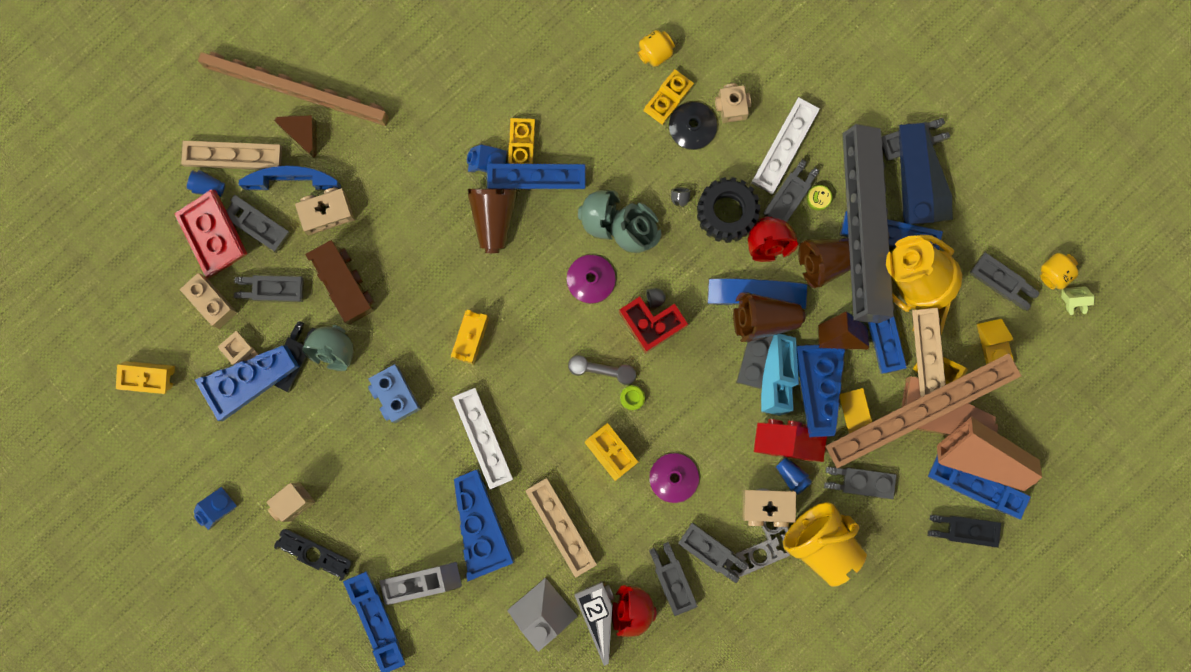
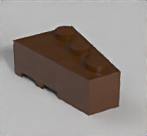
M330 240L305 254L307 259L312 261L318 272V278L320 281H323L332 302L346 324L350 325L374 312L372 304L375 303L368 290L363 291L360 285L363 279L357 269H351L348 262L352 261L345 247L341 249L334 241Z

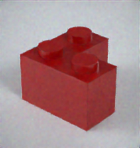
M639 296L619 309L620 316L645 354L688 326L687 321L675 304L653 317Z
M768 419V423L757 422L754 452L824 462L827 436L809 437L807 424L802 422L788 421L787 425H783L781 420Z

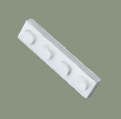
M798 97L752 180V184L773 195L820 108Z
M476 388L452 397L489 488L493 489L512 481L513 477Z

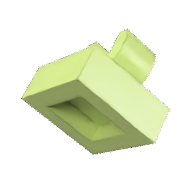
M1086 286L1062 289L1061 298L1065 301L1066 310L1070 315L1074 314L1075 307L1080 306V311L1086 314L1088 306L1094 305V295Z

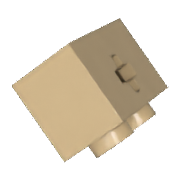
M334 187L327 189L323 195L317 197L314 195L303 197L300 199L301 202L295 204L303 231L308 236L354 221L347 195L342 188ZM326 205L328 208L326 209V214L323 215L321 213L323 210L322 206Z
M199 273L179 289L213 327L220 329L238 313L214 285Z
M289 483L266 503L270 506L268 512L276 521L280 519L281 522H289L296 519L316 502L301 483Z
M743 490L742 520L748 521V526H764V521L774 522V527H789V522H795L796 492ZM768 501H770L771 506H775V511H771L770 516H768L766 511H763V506H767Z

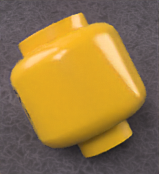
M654 30L639 41L640 51L637 53L644 64L649 62L652 66L657 67L673 56L675 45L665 31Z
M1056 253L1041 266L1040 278L1050 289L1062 290L1078 277V269L1076 267L1078 262L1070 254Z

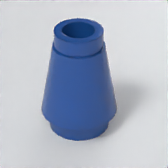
M192 170L186 188L192 190V193L205 194L209 190H216L219 197H222L225 183L200 170L198 172Z
M787 457L776 466L790 491L796 492L797 495L812 483L809 479L810 475Z

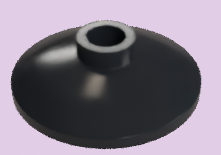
M687 102L677 107L672 113L669 120V132L672 139L679 146L689 150H697L707 146L714 139L717 132V120L712 110L706 105L699 102ZM691 120H696L698 122V126L691 127L689 125V122Z

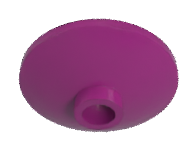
M585 255L575 260L570 266L567 273V286L577 300L589 304L598 303L605 300L613 291L615 272L611 264L604 258L597 255ZM594 274L596 277L595 281L588 282L586 279L587 275Z
M671 453L660 457L653 464L649 480L653 492L660 499L670 503H679L689 499L695 493L699 483V473L691 459L682 454ZM676 473L679 475L677 483L671 482V474Z

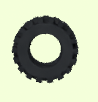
M726 177L720 178L718 182L716 180L711 182L710 186L703 190L697 205V220L700 221L701 229L707 232L706 235L708 237H715V241L718 242L725 240V243H730L732 240H735V242L741 240L742 237H746L759 218L760 204H758V195H754L752 186L748 188L745 185V181L741 180V182H738L735 177H731L730 180H726ZM722 198H731L737 201L742 208L741 218L733 223L721 221L714 213L716 201Z

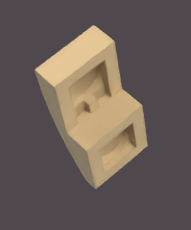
M235 331L218 346L232 365L250 360L259 355L238 331Z

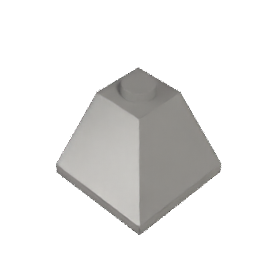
M546 578L507 610L521 632L538 652L578 617Z

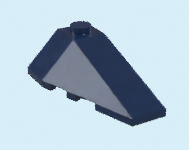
M925 124L899 125L903 223L917 224L953 220L952 194Z

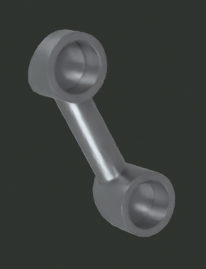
M581 355L572 357L568 362L569 371L576 376L583 375L585 372L617 377V380L623 385H630L636 379V371L630 365H622L617 368L587 362Z

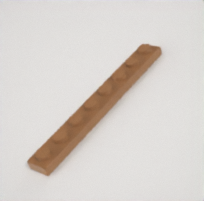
M201 52L198 62L206 69L386 126L389 118L386 112L383 111L384 108L377 104L370 103L367 106L361 104V100L352 96L342 98L333 90L325 88L324 91L315 89L313 84L301 81V84L293 82L291 77L283 74H278L277 77L269 74L270 71L262 67L256 66L255 69L246 67V63L237 59H233L230 62L224 60V56L215 52H210L209 54Z
M1010 353L826 445V448L836 468H839L1021 377V374Z

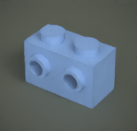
M394 364L368 378L371 383L368 388L374 399L379 398L383 405L380 407V411L386 421L390 419L392 423H397L421 410L397 365Z

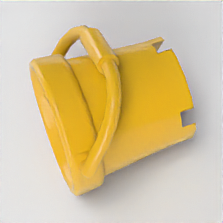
M932 235L907 236L895 243L896 248L892 253L889 251L887 254L886 267L888 273L897 284L900 296L907 305L892 293L893 303L905 312H909L911 309L938 308L939 310L946 307L956 298L962 285V272L959 263L952 257L954 254L953 248ZM930 242L938 245L945 251L938 250Z
M829 502L820 503L803 513L788 529L783 540L784 550L791 556L801 559L831 587L847 582L850 578L846 574L851 569L857 573L867 557L866 552L854 538L858 533L859 525L851 516L840 514L836 506Z

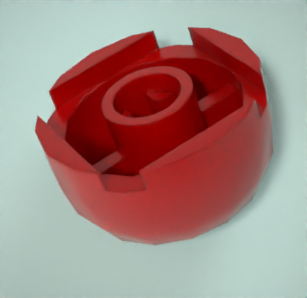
M770 216L760 219L750 230L747 238L750 256H752L754 261L758 262L775 261V256L783 254L784 258L798 248L797 237L793 227L785 220Z
M628 585L620 586L616 592V595H620L618 604L613 602L612 607L613 629L618 630L619 632L616 635L622 637H635L644 634L652 622L655 621L657 609L653 605L650 595L643 589Z

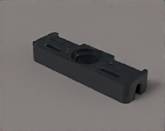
M283 529L280 532V538L274 545L276 550L281 548V550L297 557L296 560L317 570L322 569L338 578L340 576L339 581L347 577L353 564L351 559L290 529ZM312 547L320 551V558L316 562L310 561L307 557V552Z

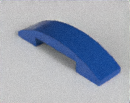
M299 166L270 167L253 172L239 180V186L244 190H269V180L312 181V185L316 190H327L334 187L341 189V184L333 177L314 169Z
M709 279L708 304H739L740 301H735L739 293L749 292L801 305L802 309H806L807 284L755 279Z
M938 454L927 476L958 493L1021 520L1031 498L1009 486L938 463Z
M366 571L344 580L343 583L352 605H355L373 647L372 652L380 671L390 672L406 665L387 611L368 572Z

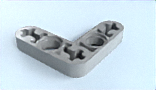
M764 488L757 489L760 491H769L768 489ZM768 501V504H767V506H768L769 509L772 507V506L770 505V501ZM764 521V526L761 527L767 540L735 553L742 560H746L743 555L748 553L749 561L753 567L749 568L748 566L746 570L741 569L740 572H737L735 569L731 571L735 572L738 577H741L788 557L790 554L787 551L783 553L782 550L776 549V546L779 545L777 537L771 539L770 534H776L782 530L786 534L788 527H778L775 530H770L766 526V521ZM785 534L780 535L782 540H784ZM759 548L764 549L767 554L766 560L762 563H757L753 559V552ZM728 560L725 567L730 569V566L733 565V562L731 560Z

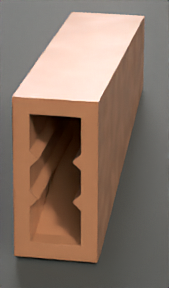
M913 376L906 378L901 408L921 398L919 378ZM967 403L915 430L949 436L970 417H973L996 433L998 432V424L995 423V416Z
M970 417L937 445L938 463L1006 486L1025 491L1042 478L1039 459L973 417Z

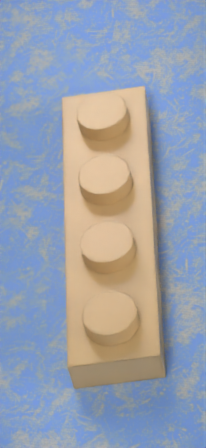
M183 141L181 165L184 167L262 170L281 166L282 146L279 144Z
M938 308L912 310L921 397L946 385Z
M546 478L525 490L575 578L595 567L597 564L548 479Z

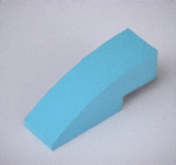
M777 334L773 336L765 363L761 393V412L781 416L793 411L792 387L798 385L799 380L796 338Z

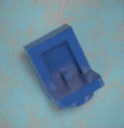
M478 145L471 148L467 155L468 172L482 171L487 173V164H506L507 150L486 145Z
M221 487L197 503L194 509V517L201 526H205L209 530L217 521L235 510L237 505Z

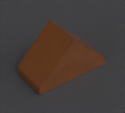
M312 115L275 118L274 121L308 154L313 158L317 155L316 120Z
M846 311L818 325L819 348L869 350L868 327L860 321H855L854 317Z

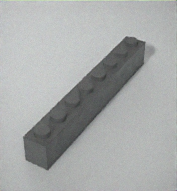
M855 124L842 133L853 317L855 321L881 323L894 317V304L892 300L893 282L886 267V258L889 253V232L887 226L888 210L885 197L886 186L884 182L885 165L882 152L883 140L880 128Z

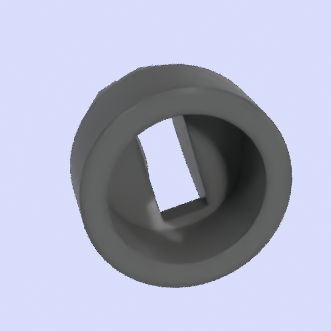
M687 188L671 189L673 204L676 206L680 205L681 207L686 206L690 200L691 190Z
M659 288L647 289L646 294L649 307H660L666 300L664 291Z

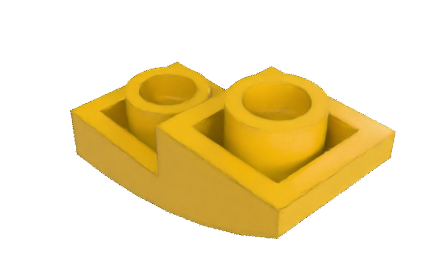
M674 69L643 111L663 125L690 91L694 83Z
M510 118L508 164H533L535 119Z
M863 388L839 395L849 434L873 422Z

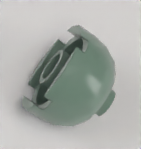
M598 190L589 194L584 200L583 206L581 205L578 209V219L582 221L585 231L595 238L613 239L611 235L613 236L612 223L615 215L620 211L616 210V203H620V198L615 190Z
M631 203L625 206L615 215L612 223V234L616 243L623 250L631 253H641L655 247L660 241L661 229L657 230L656 223L659 222L657 216L649 207L642 203L637 205Z
M336 325L320 327L314 330L307 337L302 352L315 363L319 364L320 360L329 363L326 368L336 371H346L354 354L351 339L345 334L346 331Z

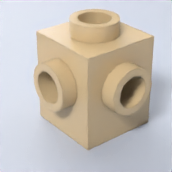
M732 83L724 85L719 90L718 97H715V106L717 112L721 111L722 123L747 120L749 114L748 107H751L750 93H745L744 86Z

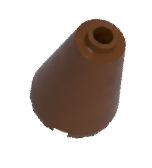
M468 189V198L479 246L485 249V253H500V249L505 248L517 189Z
M849 238L807 239L800 243L798 249L799 264L805 266L806 272L802 274L812 288L822 287L851 270Z
M749 292L739 293L735 300L740 301L739 306L733 310L734 329L737 336H742L741 342H751L799 329L806 319L805 310L802 309L800 304Z

